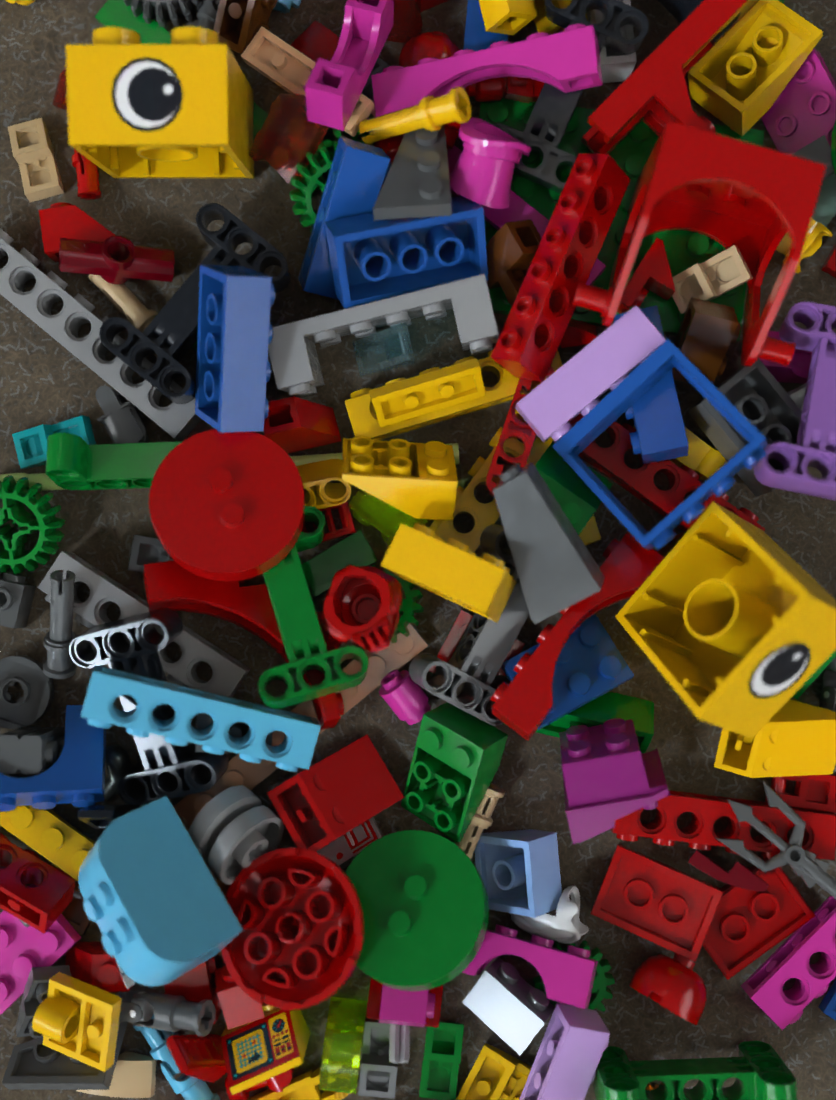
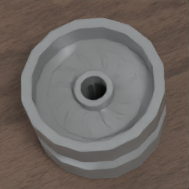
M238 785L232 786L212 798L196 815L188 830V834L204 862L208 863L210 870L221 882L231 885L244 867H249L254 859L267 852L276 850L282 839L284 824L281 818L270 808L262 806L261 800L249 788Z

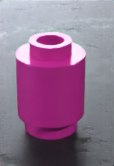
M398 670L391 671L382 679L379 694L401 721H406L408 725L416 724L422 720L423 714L430 711L431 706L428 703V696L411 679L407 670L400 672Z

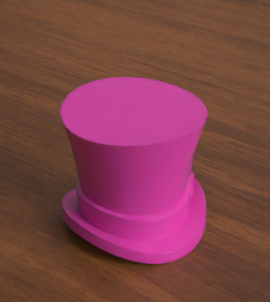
M470 118L468 122L460 125L459 136L464 141V149L449 175L450 189L471 201L496 209L508 208L515 163L519 164L522 154L529 155L531 148L485 120Z

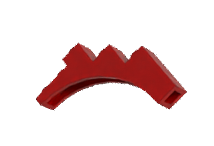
M175 560L144 564V583L149 612L159 609H171L173 611L207 614L234 623L261 638L289 663L266 584L244 586V580L216 581L206 579L184 569ZM323 611L316 612L327 652L338 649L342 641L335 640V638H332L327 633L321 622ZM313 669L307 671L303 679L308 685L317 686L324 681L325 677L322 672ZM332 693L312 699L317 720L321 725L320 730L335 728L341 718L340 715L344 714V703L341 693Z

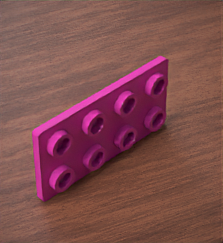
M815 48L768 112L761 118L779 152L792 155L822 136L826 137L831 147L832 132L836 121V83L820 52Z

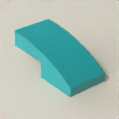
M81 415L53 425L42 424L12 434L20 469L46 465L47 437L51 434H74L80 436L88 445H95L96 442L89 416Z

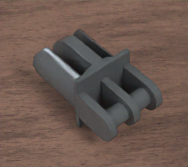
M108 386L99 387L95 396L104 415L97 418V420L104 424L113 443H148L147 429L137 412L138 408L129 401L125 403L120 393Z

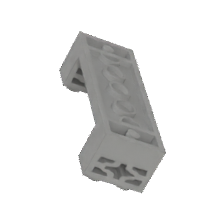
M485 274L272 327L273 339L271 344L268 345V352L277 389L288 392L290 396L295 395L297 398L316 394V387L325 385L315 343H320L321 347L341 343V337L355 334V338L368 337L377 333L376 328L390 325L392 330L412 325L411 319L425 316L426 321L440 319L447 316L446 310L450 309L454 310L463 351L470 349L471 355L493 350V343H497L499 334Z

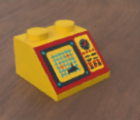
M262 1003L265 1018L229 1030L227 1025L225 1026L221 1035L229 1088L232 1095L303 1064L311 1033L300 1009L280 1010L281 1008Z

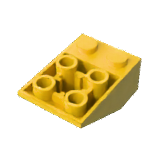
M357 436L352 439L343 438L342 480L413 518L453 521L458 479L452 445H446L439 441L411 443L404 439L380 441L372 440L365 436Z
M789 699L752 739L722 728L714 767L749 778L833 774L836 765V711Z

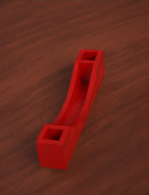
M629 532L625 534L621 541L614 538L602 555L606 560L599 568L605 577L601 590L560 611L559 613L563 616L556 625L553 626L548 623L538 636L536 641L540 645L532 655L526 652L513 669L518 673L509 685L503 682L490 699L494 702L492 714L527 741H529L551 712L553 706L552 682L554 669L559 654L570 636L586 619L602 608L631 598L665 558L653 549L650 551L645 549Z

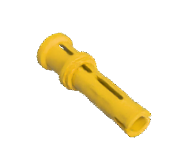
M455 87L451 89L450 94L436 98L433 95L423 97L419 105L369 120H362L359 125V132L362 134L371 131L370 135L362 137L363 142L370 145L380 140L423 128L431 132L438 131L442 125L457 121L459 124L468 122L471 117L470 101L462 87Z

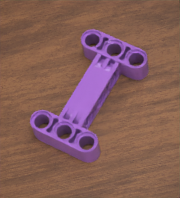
M801 301L790 308L779 329L781 340L794 342L796 344L795 349L812 352L796 445L786 442H775L767 446L764 450L766 456L754 466V474L761 484L768 487L836 501V333L833 331V329H836V307ZM794 322L803 323L807 329L799 328ZM768 459L778 460L783 466V471L773 469L769 465ZM807 467L817 468L822 474V479L812 477Z

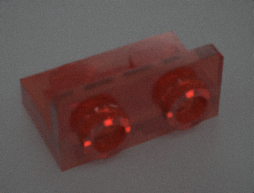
M279 94L271 104L270 112L261 130L256 134L248 155L253 161L266 160L288 184H291L292 176H302L296 168L297 163H303L308 166L310 162L306 157V153L310 151L313 155L315 154L329 127L308 121L306 97L304 95Z

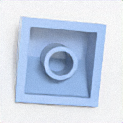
M528 829L482 833L474 851L475 865L486 888L489 909L533 918L557 909L562 894L557 832Z

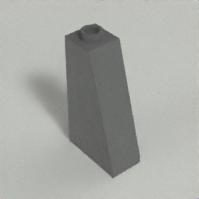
M533 462L523 468L517 463L499 475L501 481L495 487L493 493L530 618L534 624H537L600 591L605 577Z

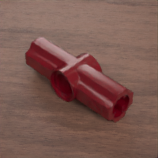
M111 236L106 238L104 242L60 238V272L100 275L105 281L115 285L123 284L130 278L172 282L175 258L172 249L134 246L130 240L122 236Z

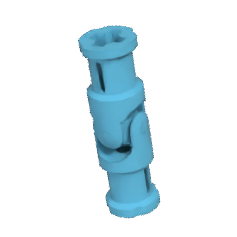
M133 1025L135 1031H141L152 1048L150 1054L153 1059L162 1061L160 1064L162 1073L176 1094H181L184 1100L221 1099L217 1093H212L204 1080L185 1074L174 1079L173 1076L181 1072L166 1045V1040L172 1035H180L178 1032Z

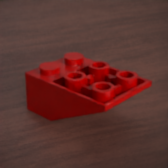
M368 734L310 766L309 770L301 771L267 792L297 848L309 849L318 852L405 798Z

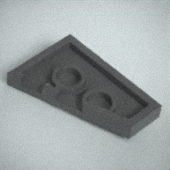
M442 125L440 130L434 132L423 128L404 134L373 207L374 220L452 216L445 125Z
M128 1022L119 1023L114 1064L106 1072L42 1045L43 1037L14 1046L2 1084L7 1089L109 1090Z

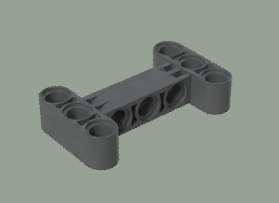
M501 524L489 525L484 529L480 537V545L483 551L505 562L504 566L511 569L509 574L517 582L498 623L475 613L448 663L433 654L422 653L411 661L409 667V675L416 684L431 694L494 726L502 725L503 722L492 714V707L486 711L487 703L496 691L495 688L491 687V684L529 615L508 540L502 550L499 548L500 538L504 534L506 535ZM436 666L435 675L426 681L427 671L431 667ZM465 682L464 691L459 696H456L457 688Z

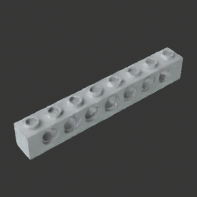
M0 228V259L8 256L7 264L0 269V294L174 439L184 441L201 420L195 414V398L186 404H176L173 402L167 407H161L159 403L160 396L162 395L161 392L146 380L139 384H133L132 376L135 371L118 357L111 361H106L105 353L107 348L101 342L99 332L102 324L109 318L105 316L102 320H99L91 313L96 308L79 293L73 298L64 291L68 286L64 280L52 270L47 275L40 271L37 267L41 261L24 247L20 252H17L10 246L14 239ZM35 278L34 288L24 292L26 282ZM63 301L62 310L56 315H51V308L54 303ZM86 323H91L90 333L86 337L79 338V328ZM121 332L115 335L114 345H121L126 342L119 336ZM145 356L142 360V368H152L154 364ZM172 380L170 391L180 392L183 388Z

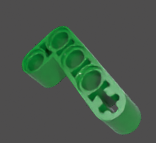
M55 433L47 437L46 475L59 487L67 490L151 488L153 477L163 459L183 441L88 445L78 435Z

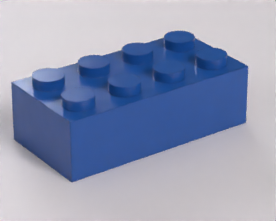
M463 196L451 197L452 216L374 220V213L326 221L325 229L334 289L343 308L347 309L485 274L487 281L488 267L484 208L479 203Z
M200 265L195 414L220 433L264 431V419L268 417L269 404L266 398V382L270 380L271 367L268 361V345L271 344L273 339V328L270 323V306L275 301V288L272 283V277L244 266Z

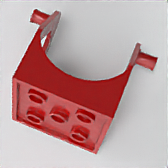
M668 121L637 179L613 263L609 289L605 290L579 281L572 306L600 312V317H603L602 325L610 327L642 238L667 230L697 232L717 241L726 249L737 245L753 276V279L747 281L748 293L745 301L741 365L752 367L755 361L761 358L787 367L793 358L796 344L767 335L799 264L827 165ZM788 232L791 239L789 253L759 319L760 293L764 274L776 248Z

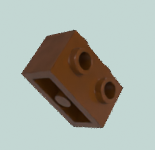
M220 0L213 29L219 35V44H227L229 49L242 54L261 26L270 31L268 25L270 13L278 0Z
M691 297L673 344L713 384L716 376L720 377L725 370L727 362L726 352L729 345L735 344L741 324L738 322L733 307ZM675 367L672 368L675 380L689 383Z

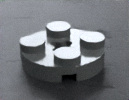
M14 655L0 659V727L17 729L37 723L46 715L52 705L54 698L53 678L46 676L43 673V664L32 657ZM18 682L22 685L24 696L19 697L17 702L12 700L13 694L8 692V687L15 686Z

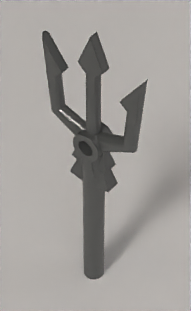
M764 780L763 785L769 806L778 807L795 824L789 842H785L752 814L751 806L727 799L738 821H747L780 849V853L764 861L745 848L742 839L716 838L763 872L790 864L794 873L798 877L801 875L808 888L813 887L817 883L836 899V880L826 872L830 864L815 858L816 854L802 848L806 822Z

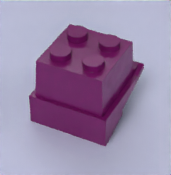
M614 718L607 720L603 725L592 727L576 725L564 732H559L565 809L573 844L581 843L615 827V820L638 809L652 810L657 808L658 800L669 795L658 749L641 753L633 719Z

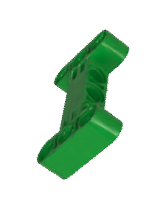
M305 506L304 522L314 523L318 527L316 531L312 533L301 531L296 544L288 555L276 566L263 573L289 662L265 671L260 677L258 683L260 697L264 704L273 709L285 708L355 687L365 679L369 665L366 653L356 646H346L327 652L298 552L318 546L324 538V516L319 509L313 506ZM346 659H354L359 662L361 670L354 675H349L342 671L340 664ZM319 670L325 677L324 681L317 686L308 685L303 679L307 671ZM275 680L283 681L288 687L287 691L280 697L270 696L266 692L267 685Z
M762 1041L741 1042L738 1045L739 1057L629 1061L623 1049L608 1046L602 1053L596 1068L593 1089L597 1100H797V1081L794 1074L774 1048ZM728 1078H736V1081L730 1087H722ZM699 1079L697 1085L693 1088H684L689 1080ZM651 1081H661V1084L656 1089H646V1086Z

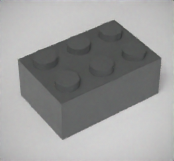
M760 359L755 361L752 367H740L716 387L766 438L768 446L775 442H786L796 445L802 411ZM702 398L687 411L727 462L748 444L705 398ZM768 459V463L773 469L783 471V466L778 460ZM744 466L737 473L755 496H760L776 489L761 484L755 477L754 467L748 470Z

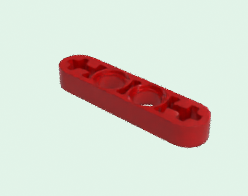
M550 366L546 379L554 373L552 366ZM519 378L486 476V489L493 497H495L493 490L497 484L492 482V477H499L504 467L502 464H496L498 458L507 464L515 465L519 463L521 468L525 467L536 433L528 423L520 421L515 414L516 404L527 395L520 394L521 389L527 393L530 390L532 380ZM511 437L521 439L525 447L523 454L519 457L508 456L503 448L505 440Z

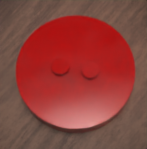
M211 429L184 440L163 459L151 483L149 511L153 527L164 549L180 566L206 579L239 581L253 578L270 570L280 563L292 550L304 524L305 496L302 479L295 463L277 443L254 431L220 433L216 429Z

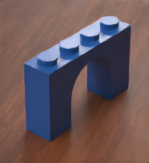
M66 705L64 747L58 760L48 770L29 778H13L0 773V812L15 810L16 806L32 805L35 809H51L56 804L72 803L75 807H87L95 805V802L105 801L106 729L92 726L87 723V718L80 717L83 705Z

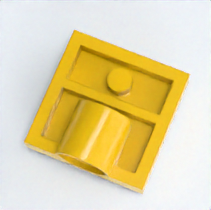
M58 972L49 979L48 996L37 1008L33 1017L32 1028L35 1032L43 1035L42 1045L106 1072L114 1064L122 998Z

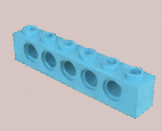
M95 665L80 717L87 718V723L95 727L108 729L111 727V724L127 728V733L134 736L149 737L150 733L165 736L164 741L173 745L187 746L188 742L203 745L202 750L212 754L224 755L226 750L239 753L240 759L251 763H261L262 759L276 762V767L291 772H297L298 767L309 770L321 728L320 723L314 717L281 709H273L268 706ZM121 695H130L136 700L137 705L133 710L124 712L115 706L114 701ZM160 704H168L174 708L175 713L168 720H159L153 715L154 708ZM206 713L212 717L211 724L205 729L193 727L190 722L196 714ZM236 722H244L249 725V730L243 737L235 738L228 733L231 725ZM273 731L285 733L284 741L277 746L266 744V737Z

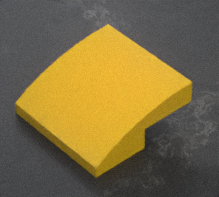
M485 1043L456 1099L519 1100L532 1066Z

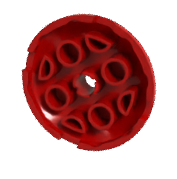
M303 848L273 850L254 859L249 867H244L236 876L225 896L228 898L227 903L243 929L239 935L221 950L223 960L231 977L244 993L253 1000L281 1008L280 1010L308 1008L328 999L350 977L362 949L364 918L361 902L353 883L334 861L318 852ZM294 917L300 920L297 936H294L290 928Z

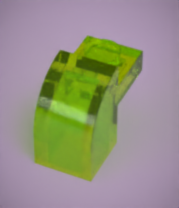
M331 997L325 1029L319 1090L357 1093L367 1001Z

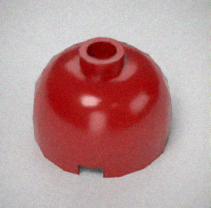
M677 953L674 954L673 958L662 954L650 956L641 963L629 984L630 987L639 993L649 997L659 1005L696 1026L707 1001L704 981L693 971L696 963Z

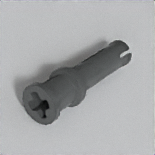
M56 570L50 574V631L44 637L47 660L43 663V673L53 679L70 678L76 673L77 665L72 661L69 654L70 643L76 638V634L72 632L74 581L76 575L68 570L66 572V579H63V570Z

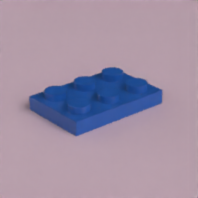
M596 614L586 619L577 628L560 652L552 682L553 706L538 730L634 677L631 669ZM540 644L502 663L501 668L510 683L518 674L513 669L526 652L532 655Z

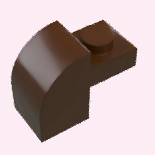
M531 219L506 222L494 234L486 247L487 286L489 289L501 287L511 306L514 304L542 239Z

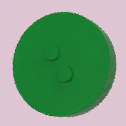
M422 830L394 832L369 844L348 866L345 873L357 891L364 918L363 944L356 963L360 970L390 988L402 991H423L451 981L473 961L486 935L489 920V902L486 888L479 872L470 858L456 844L438 834Z

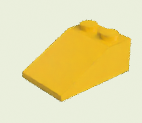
M759 0L688 71L689 97L743 137L768 112L823 37V31L778 0Z

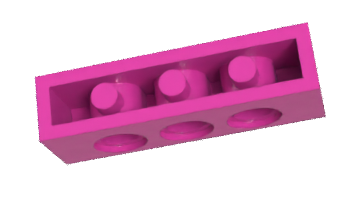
M832 896L814 912L816 915L814 918L797 929L741 985L748 996L781 1030L788 1024L790 1025L798 1021L803 1014V1009L814 998L821 997L827 991L829 983L836 977V899ZM816 952H821L819 961L815 964H809L810 957ZM796 978L795 984L791 989L783 990L784 983L788 979Z

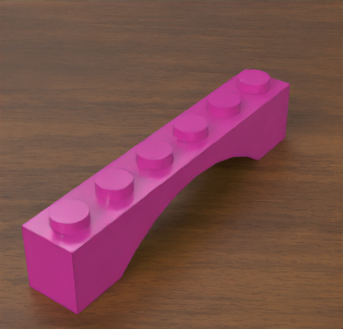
M574 24L566 27L564 32L551 35L544 32L534 33L528 36L526 40L516 43L499 41L491 44L490 48L475 52L471 49H464L455 52L453 57L439 60L438 58L431 57L418 61V65L405 68L402 66L386 67L383 69V73L371 75L375 115L379 117L419 105V102L425 96L433 95L434 97H440L450 94L452 88L459 86L465 88L471 84L492 78L509 76L531 78L550 84L564 93L601 86L603 82L599 44L594 26Z

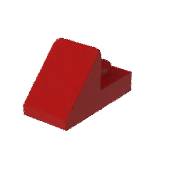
M655 239L624 288L616 311L619 314L627 312L630 307L636 305L639 308L649 290L665 300H669L675 293L664 242L661 239Z

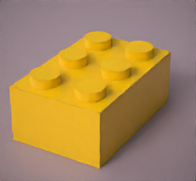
M415 522L413 528L401 523L381 566L407 582L498 623L517 583L509 574L511 569L504 566L505 562L486 553L483 554L482 558H478L476 553L469 550L470 547L453 538H449L447 543H445L441 537L435 535L436 532L417 522Z

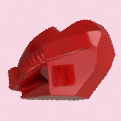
M348 565L334 574L331 586L325 597L321 617L325 630L335 640L342 642L352 640L371 653L382 651L389 647L400 620L399 609L403 596L402 586L396 578L372 566L356 567Z

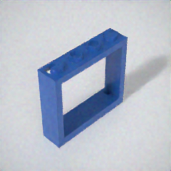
M667 339L552 447L638 542L650 551L654 546L659 550L669 543L676 535L672 530L683 520L690 523L705 510L703 503L713 494L719 497L729 490L736 482L733 476L744 466L748 470L756 466L766 456L763 450L768 444L766 438ZM675 367L748 444L648 532L578 455Z

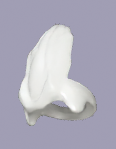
M573 885L563 890L558 902L556 916L543 914L533 918L517 914L511 915V920L522 930L531 935L556 940L560 943L572 944L589 931L588 926L580 922L579 889Z

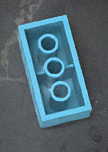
M167 795L111 822L81 864L78 883L84 898L85 912L91 921H96L103 934L102 942L106 952L111 957L115 956L122 971L139 984L160 986L175 980L217 955L243 931Z

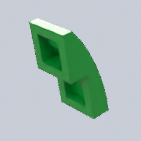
M440 1021L439 1027H426L419 1097L456 1100L464 1024Z

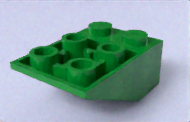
M448 702L423 714L403 794L405 798L402 799L401 806L457 843L460 842L500 766L508 734Z

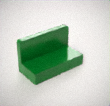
M359 530L303 563L302 569L305 579L312 589L311 593L314 598H317L328 592L334 574L348 565L356 567L371 566L379 560L362 531Z

